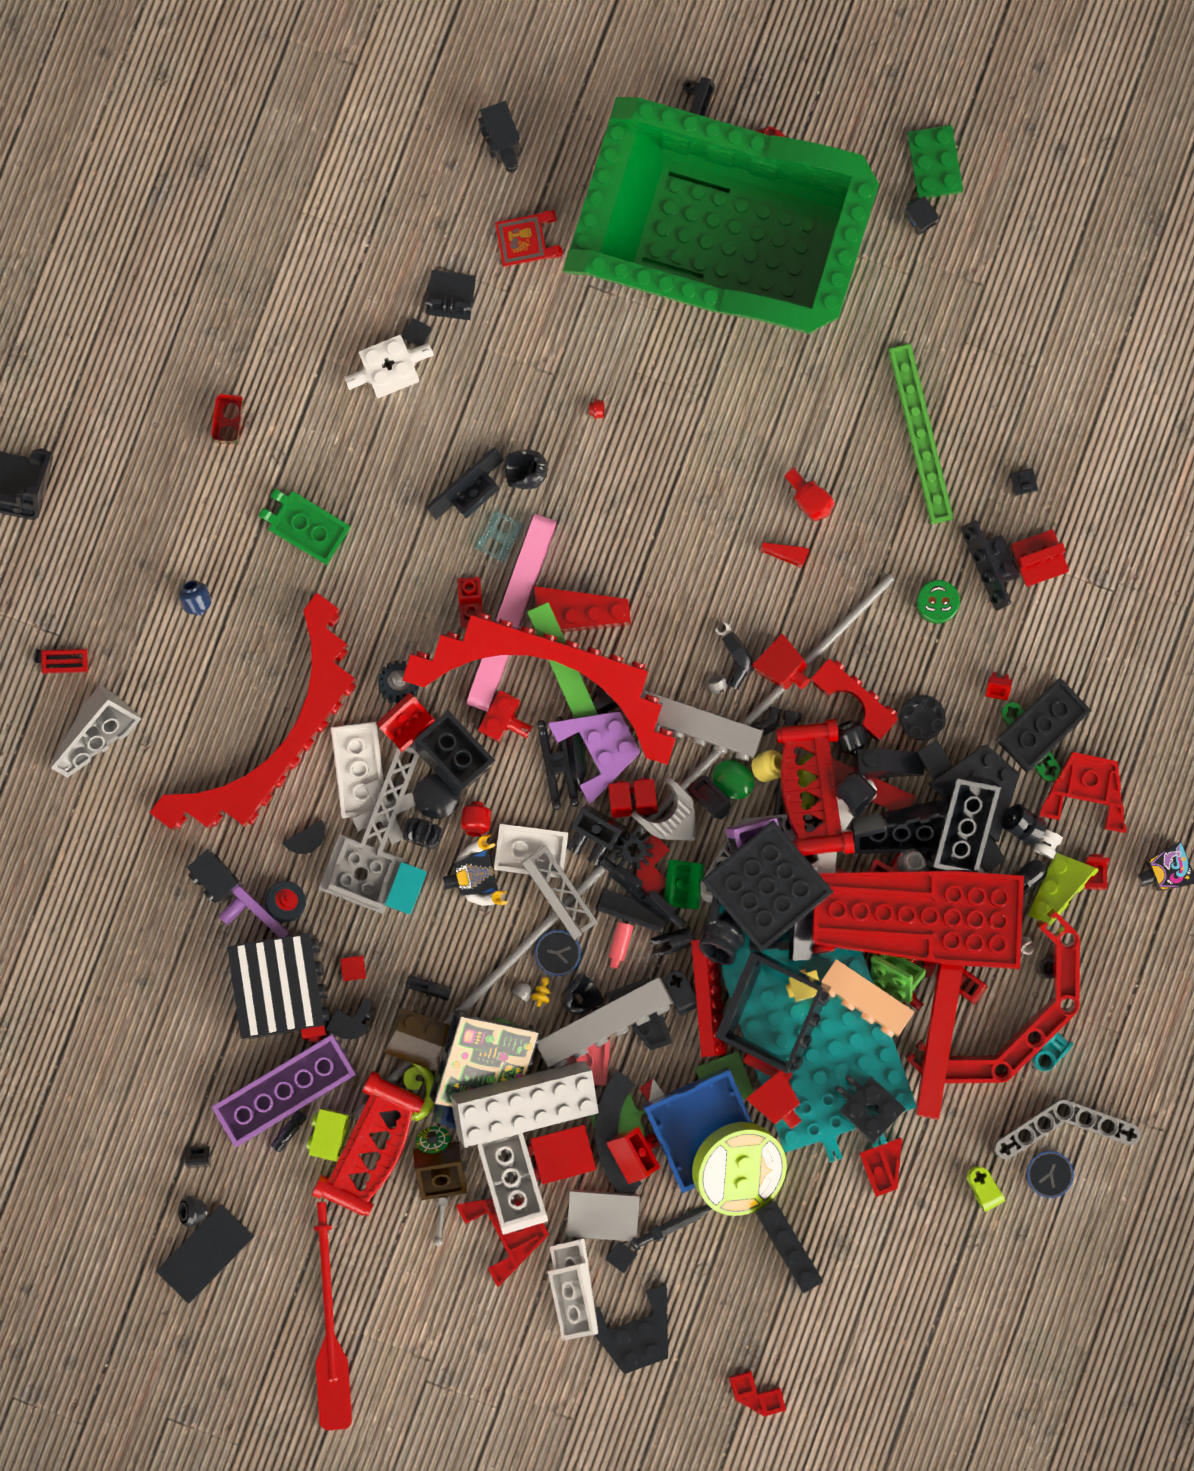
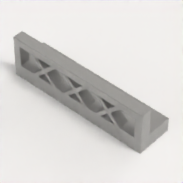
M547 846L522 862L574 940L598 923ZM545 853L550 860L549 869L539 868L534 859ZM552 864H553V866L556 868L557 871L551 870ZM542 872H547V873H548V874H547V879H546V877L544 876V874H543ZM550 873L562 877L561 889L550 885ZM565 883L570 890L564 889ZM555 891L561 892L560 898L558 897ZM563 892L575 896V908L563 904ZM578 902H579V904L581 905V907H582L583 909H578V908H577ZM568 910L574 911L573 917L571 916ZM576 911L586 913L591 921L580 928L575 922Z

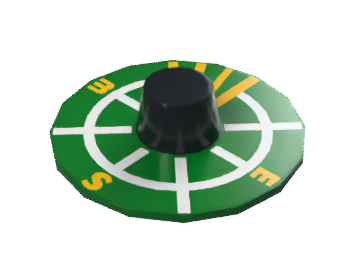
M428 1127L417 1135L415 1140L416 1146L425 1153L439 1152L448 1145L450 1141L449 1133L442 1127Z

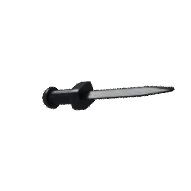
M710 1206L696 1208L660 1226L657 1224L650 1228L649 1233L637 1239L634 1237L631 1240V1245L635 1250H641V1246L653 1240L660 1242L665 1239V1236L701 1219L712 1208Z

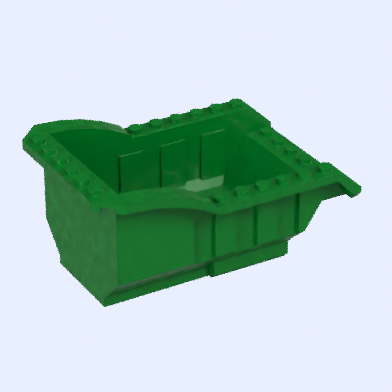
M616 97L562 272L572 275H588L710 312L752 319L811 334L819 328L839 319L879 183L865 157L861 154L799 139L769 136L639 97Z

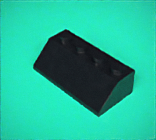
M975 776L957 777L955 779L933 862L934 868L978 873L1001 789L995 781Z

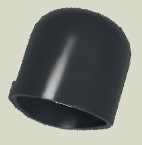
M854 772L844 776L835 788L837 798L846 803L849 808L848 812L853 817L860 815L877 794V791L861 774Z

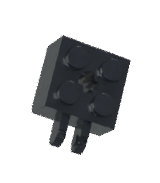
M505 100L481 109V117L478 118L483 138L488 137L486 143L490 157H495L497 164L503 162L506 171L514 173L518 170L516 157L521 152L520 137Z
M847 1074L845 1077L846 1082L853 1086L857 1092L851 1097L842 1086L837 1085L834 1088L847 1101L839 1113L871 1144H874L906 1108L872 1076L861 1086ZM868 1105L871 1107L875 1105L878 1108L876 1110L878 1115L872 1114L869 1116L866 1113L868 1112L866 1107Z

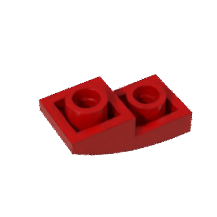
M480 577L457 578L461 628L468 626L472 614L477 615L478 611L483 612Z

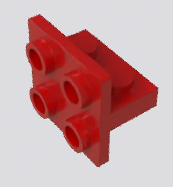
M1054 530L1043 532L1011 545L1026 587L1069 572L1063 555L1066 549L1063 543L1059 544Z
M408 693L376 725L402 752L432 725L435 719L411 693Z

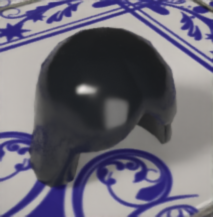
M581 973L561 993V1004L572 1015L584 1014L603 1003V996L598 987L589 977ZM578 993L583 998L581 1004L574 994Z

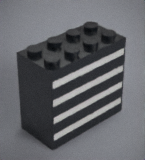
M311 933L227 946L241 1039L250 1040L328 1026V1021H331V1012L329 1007H325L324 999L328 998L326 984L321 981V976L324 975L323 962L318 961L317 953L321 952V947L317 937Z

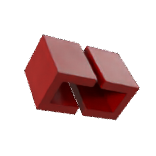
M639 778L630 784L624 780H619L608 784L612 818L631 816L630 793H635L637 814L658 813L654 779Z

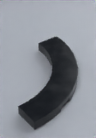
M617 1069L607 1082L598 1104L599 1113L595 1116L594 1124L595 1144L602 1168L618 1193L634 1194L642 1182L639 1180L628 1184L606 1144L618 1135L622 1107L628 1094L635 1086L633 1082Z

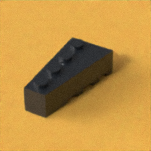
M947 798L853 819L854 853L936 852L948 809Z

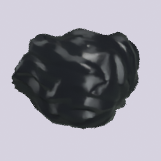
M531 449L518 450L509 453L506 457L505 474L508 486L511 488L522 490L535 489L547 477L548 463L538 451Z

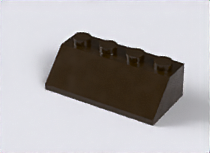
M404 1008L399 1009L384 1053L436 1071L450 1025Z

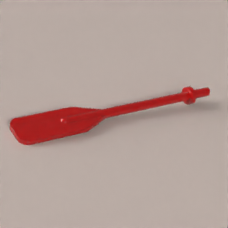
M326 1201L317 1202L318 1225L313 1226L314 1231H319L325 1338L315 1364L319 1423L324 1430L330 1431L347 1429L351 1425L352 1408L348 1358L334 1331L328 1230H332V1224H327Z

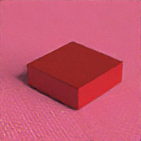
M364 956L340 959L343 982L367 979Z

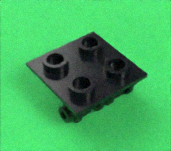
M431 270L425 315L470 321L476 276Z

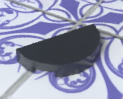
M323 820L301 831L282 844L296 854L314 852L321 846L325 837Z

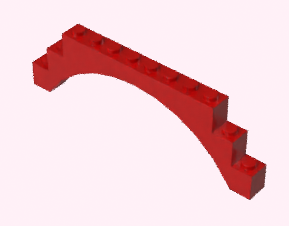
M316 593L303 610L311 640L312 669L308 694L299 718L285 741L265 762L246 776L227 785L194 794H163L149 812L152 816L173 831L176 828L180 829L185 824L187 813L209 829L212 826L216 827L221 822L223 811L245 827L248 824L252 825L259 816L257 812L261 806L266 807L273 798L271 793L276 787L280 788L287 779L285 775L289 769L294 770L301 761L299 756L304 750L306 752L309 751L315 742L313 740L317 732L322 733L329 724L327 719L331 714L336 715L343 705L341 703L346 695L349 697L357 687L355 685L357 680L336 664L337 661L342 662L349 652L346 650L348 644L328 630L329 626L333 628L340 619L339 613L341 611L336 606Z
M479 611L477 615H471L464 639H460V634L451 631L440 635L433 659L430 658L431 654L417 650V653L410 654L402 681L421 687H426L451 669L488 657L528 655L558 662L579 671L601 686L621 707L634 727L645 758L666 765L669 763L677 736L672 735L673 731L660 727L659 731L655 730L663 703L659 702L660 698L646 694V697L641 696L649 673V669H645L646 664L632 661V664L623 662L624 657L611 653L610 657L601 655V650L589 646L587 650L579 648V643L566 639L565 643L556 640L557 636L544 632L543 636L535 634V629L522 625L521 629L513 627V622L500 618L499 622L490 619L491 615Z

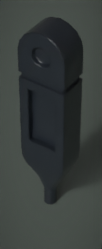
M577 732L567 738L571 775L576 780L579 792H581L579 784L583 783L587 774L584 741L580 733Z

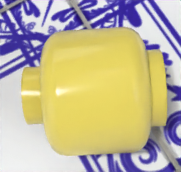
M767 750L757 754L752 760L751 765L754 776L761 782H770L780 778L782 755L775 750Z

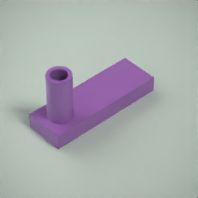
M241 886L233 891L237 897L218 916L226 925H229L247 906L279 938L291 935L284 926L273 919L266 909Z

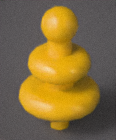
M543 977L541 979V986L535 988L537 993L531 994V999L537 1002L536 1007H540L541 1003L547 1004L550 1001L549 997L546 996L550 993V990L547 988L550 980L547 977Z

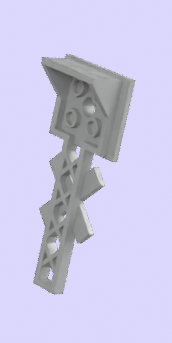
M407 747L404 750L413 754L411 763L402 766L399 759L401 751L396 748L382 787L378 779L365 784L374 808L352 818L357 832L365 829L362 840L359 842L341 834L338 835L318 890L383 914L389 892L400 864L404 860L384 852L383 849L387 839H389L391 845L403 840V834L397 823L396 815L416 806L412 792L404 795L419 754L411 747ZM400 772L404 779L403 784L394 788L391 776ZM392 793L395 800L388 802L386 795ZM381 822L383 829L378 830L375 824ZM376 836L379 842L378 849L366 845L367 839ZM357 868H363L366 871L365 880L359 881L355 878L354 872Z

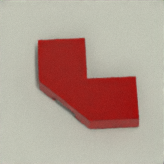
M652 835L644 845L653 844L654 847L652 849L646 850V852L654 854L653 858L645 856L644 858L648 860L649 865L646 866L640 861L641 870H637V877L642 880V889L647 894L652 890L659 893L665 887L666 879L654 865L670 851L659 838Z
M751 1370L729 1376L734 1398L739 1403L764 1417L787 1411L780 1387L757 1393Z

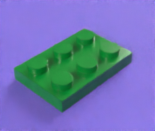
M949 125L907 132L917 197L919 199L923 196L934 198L963 193L953 126Z

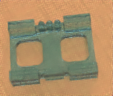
M496 510L489 522L491 525L488 526L485 535L481 536L475 548L504 563L510 553L511 545L515 542V538L519 537L524 526ZM501 519H506L514 524L510 534L506 535L497 530L496 527ZM493 538L502 543L503 546L498 554H493L485 549L489 539Z

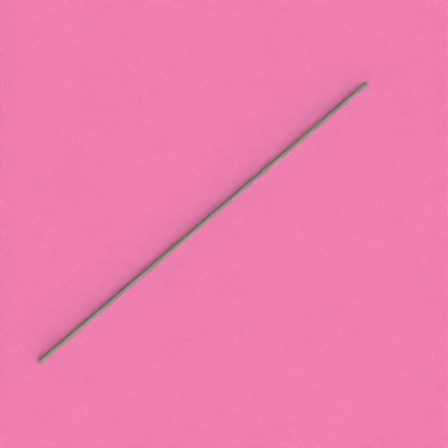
M890 574L804 658L808 667L895 581ZM776 686L741 724L751 726L785 690ZM713 750L679 786L686 791L690 784L699 778L723 753ZM672 792L657 806L658 813L649 814L645 818L646 820H657L673 804ZM640 824L632 832L633 839H636L638 831L641 832V836L646 831ZM615 849L607 858L615 863L619 859L615 857V854L623 852V850ZM602 865L598 866L576 888L579 895L582 896L607 869ZM570 894L563 901V904L571 907L576 902L575 896ZM553 911L457 1009L463 1010L466 1013L559 919L556 912ZM454 1012L443 1023L450 1025ZM404 1061L386 1081L397 1082L413 1064ZM365 1101L353 1112L358 1119L365 1107Z

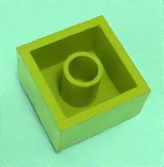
M321 1108L319 1112H315L311 1126L315 1127L314 1134L309 1135L306 1145L309 1155L338 1161L342 1153L351 1114Z

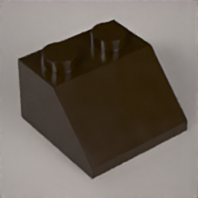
M459 1141L448 1143L443 1150L435 1153H425L418 1148H413L414 1168L421 1200L467 1193Z

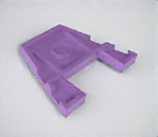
M619 711L547 723L557 743L577 732L580 733L600 772L595 777L579 784L589 804L640 754Z

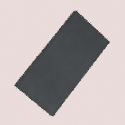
M1060 677L995 740L1028 773L1092 710Z
M221 1204L156 1272L190 1304L255 1236Z

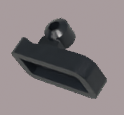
M701 77L700 83L686 80L682 85L683 90L688 95H695L690 112L705 117L715 88L714 82L706 77Z
M700 776L690 784L689 791L692 796L713 818L722 820L729 814L728 809L732 806L729 798L707 776Z

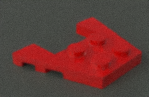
M1071 752L1037 815L1060 820L1064 797L1108 806L1104 830L1126 833L1127 829L1123 816L1124 806L1120 793L1121 783L1118 761Z
M493 1198L456 1205L465 1224L487 1213L509 1255L508 1258L488 1267L497 1287L550 1235L544 1222L503 1234ZM517 1199L515 1200L516 1204L513 1205L521 1206L524 1202Z

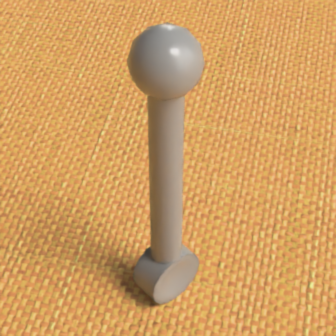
M444 1197L438 1201L440 1212L437 1237L434 1239L436 1246L443 1244L441 1235L444 1209L448 1203V1200Z

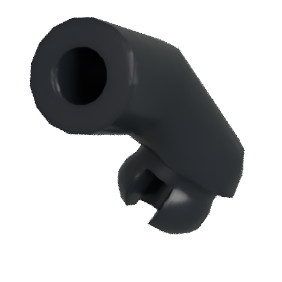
M770 707L768 719L761 723L756 722L753 728L762 730L763 736L775 731L782 709Z

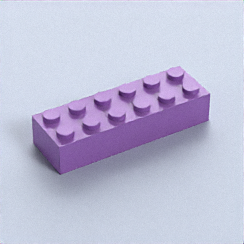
M332 1034L212 1106V1109L234 1147H238L358 1074L336 1036Z

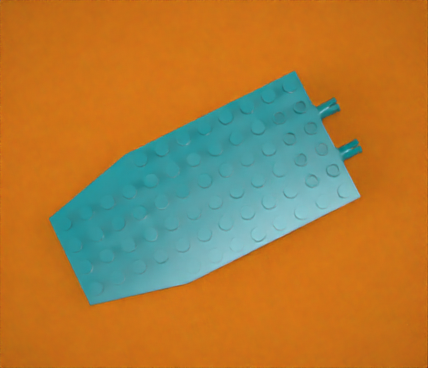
M720 905L719 914L725 909L722 905ZM743 929L745 944L736 953L735 962L731 965H722L723 979L730 999L750 952H755L750 951L749 937ZM789 930L786 931L782 936H780L776 941L788 942ZM835 948L833 952L812 954V960L795 961L788 959L789 951H779V949H765L762 951V953L798 971L806 969V973L816 970L820 982L837 959L873 984L861 951ZM763 964L739 1020V1025L744 1039L788 1060L814 997L795 1002L794 997L789 998L786 984H790V976ZM836 995L834 998L830 997L827 1005L823 1006L820 1013L822 1016L821 1021L813 1029L811 1034L812 1042L802 1055L803 1063L799 1070L793 1072L788 1081L800 1102V1105L794 1111L802 1121L793 1129H790L783 1119L775 1125L784 1153L820 1142L824 1145L829 1163L835 1161L832 1151H834L837 1160L843 1158L836 1141L838 1135L855 1130L839 1113L847 1101L834 1089L837 1085L842 1086L851 1097L854 1096L857 1090L846 1082L845 1077L847 1074L861 1086L872 1076L906 1108L905 1111L916 1108V1102L893 1038L880 1030L882 1026L875 1021L873 1024H870L861 1017L862 1013L854 1008L851 1011L841 1004L843 1000ZM755 1069L761 1086L772 1078ZM868 1105L866 1107L868 1109L866 1113L869 1116L872 1114L878 1115L876 1111L878 1108L875 1105L872 1107ZM884 1133L879 1138L881 1145L887 1143ZM878 1140L872 1145L873 1148L879 1146Z

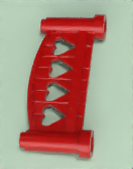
M826 719L824 723L786 726L776 729L777 743L783 744L780 771L781 792L789 823L796 836L795 841H792L793 844L804 856L842 851L844 854L854 853L852 831L841 830L838 801L835 794L836 787L829 742L838 741L836 719ZM800 747L814 754V756L803 765H797L795 763L797 756L794 754V749ZM805 770L818 778L807 787L802 788L798 785L800 778L797 776V771ZM807 792L821 800L809 810H804L801 807L803 800L800 798V794ZM809 814L824 821V823L809 833L804 829L806 823L803 820V816Z
M374 1071L370 1072L362 1089V1092L370 1095L330 1178L321 1174L311 1194L318 1199L323 1197L361 1216H369L374 1205L370 1202V1199L382 1187L394 1170L407 1141L412 1114L414 1112L419 1113L424 1104V1100L420 1096L380 1078V1074ZM399 1111L401 1117L396 1120L397 1125L394 1128H389L379 1113ZM388 1131L391 1137L386 1140V1147L379 1149L369 1133ZM378 1152L381 1157L376 1161V1167L371 1170L367 1168L359 1154ZM369 1173L371 1178L365 1182L366 1188L364 1190L357 1189L349 1174Z

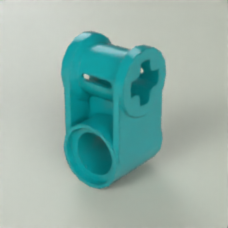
M1058 1031L1032 1057V1066L1039 1072L1051 1070L1067 1054L1074 1043L1067 1041ZM1041 1055H1046L1049 1059V1064L1046 1068L1039 1065L1038 1059Z

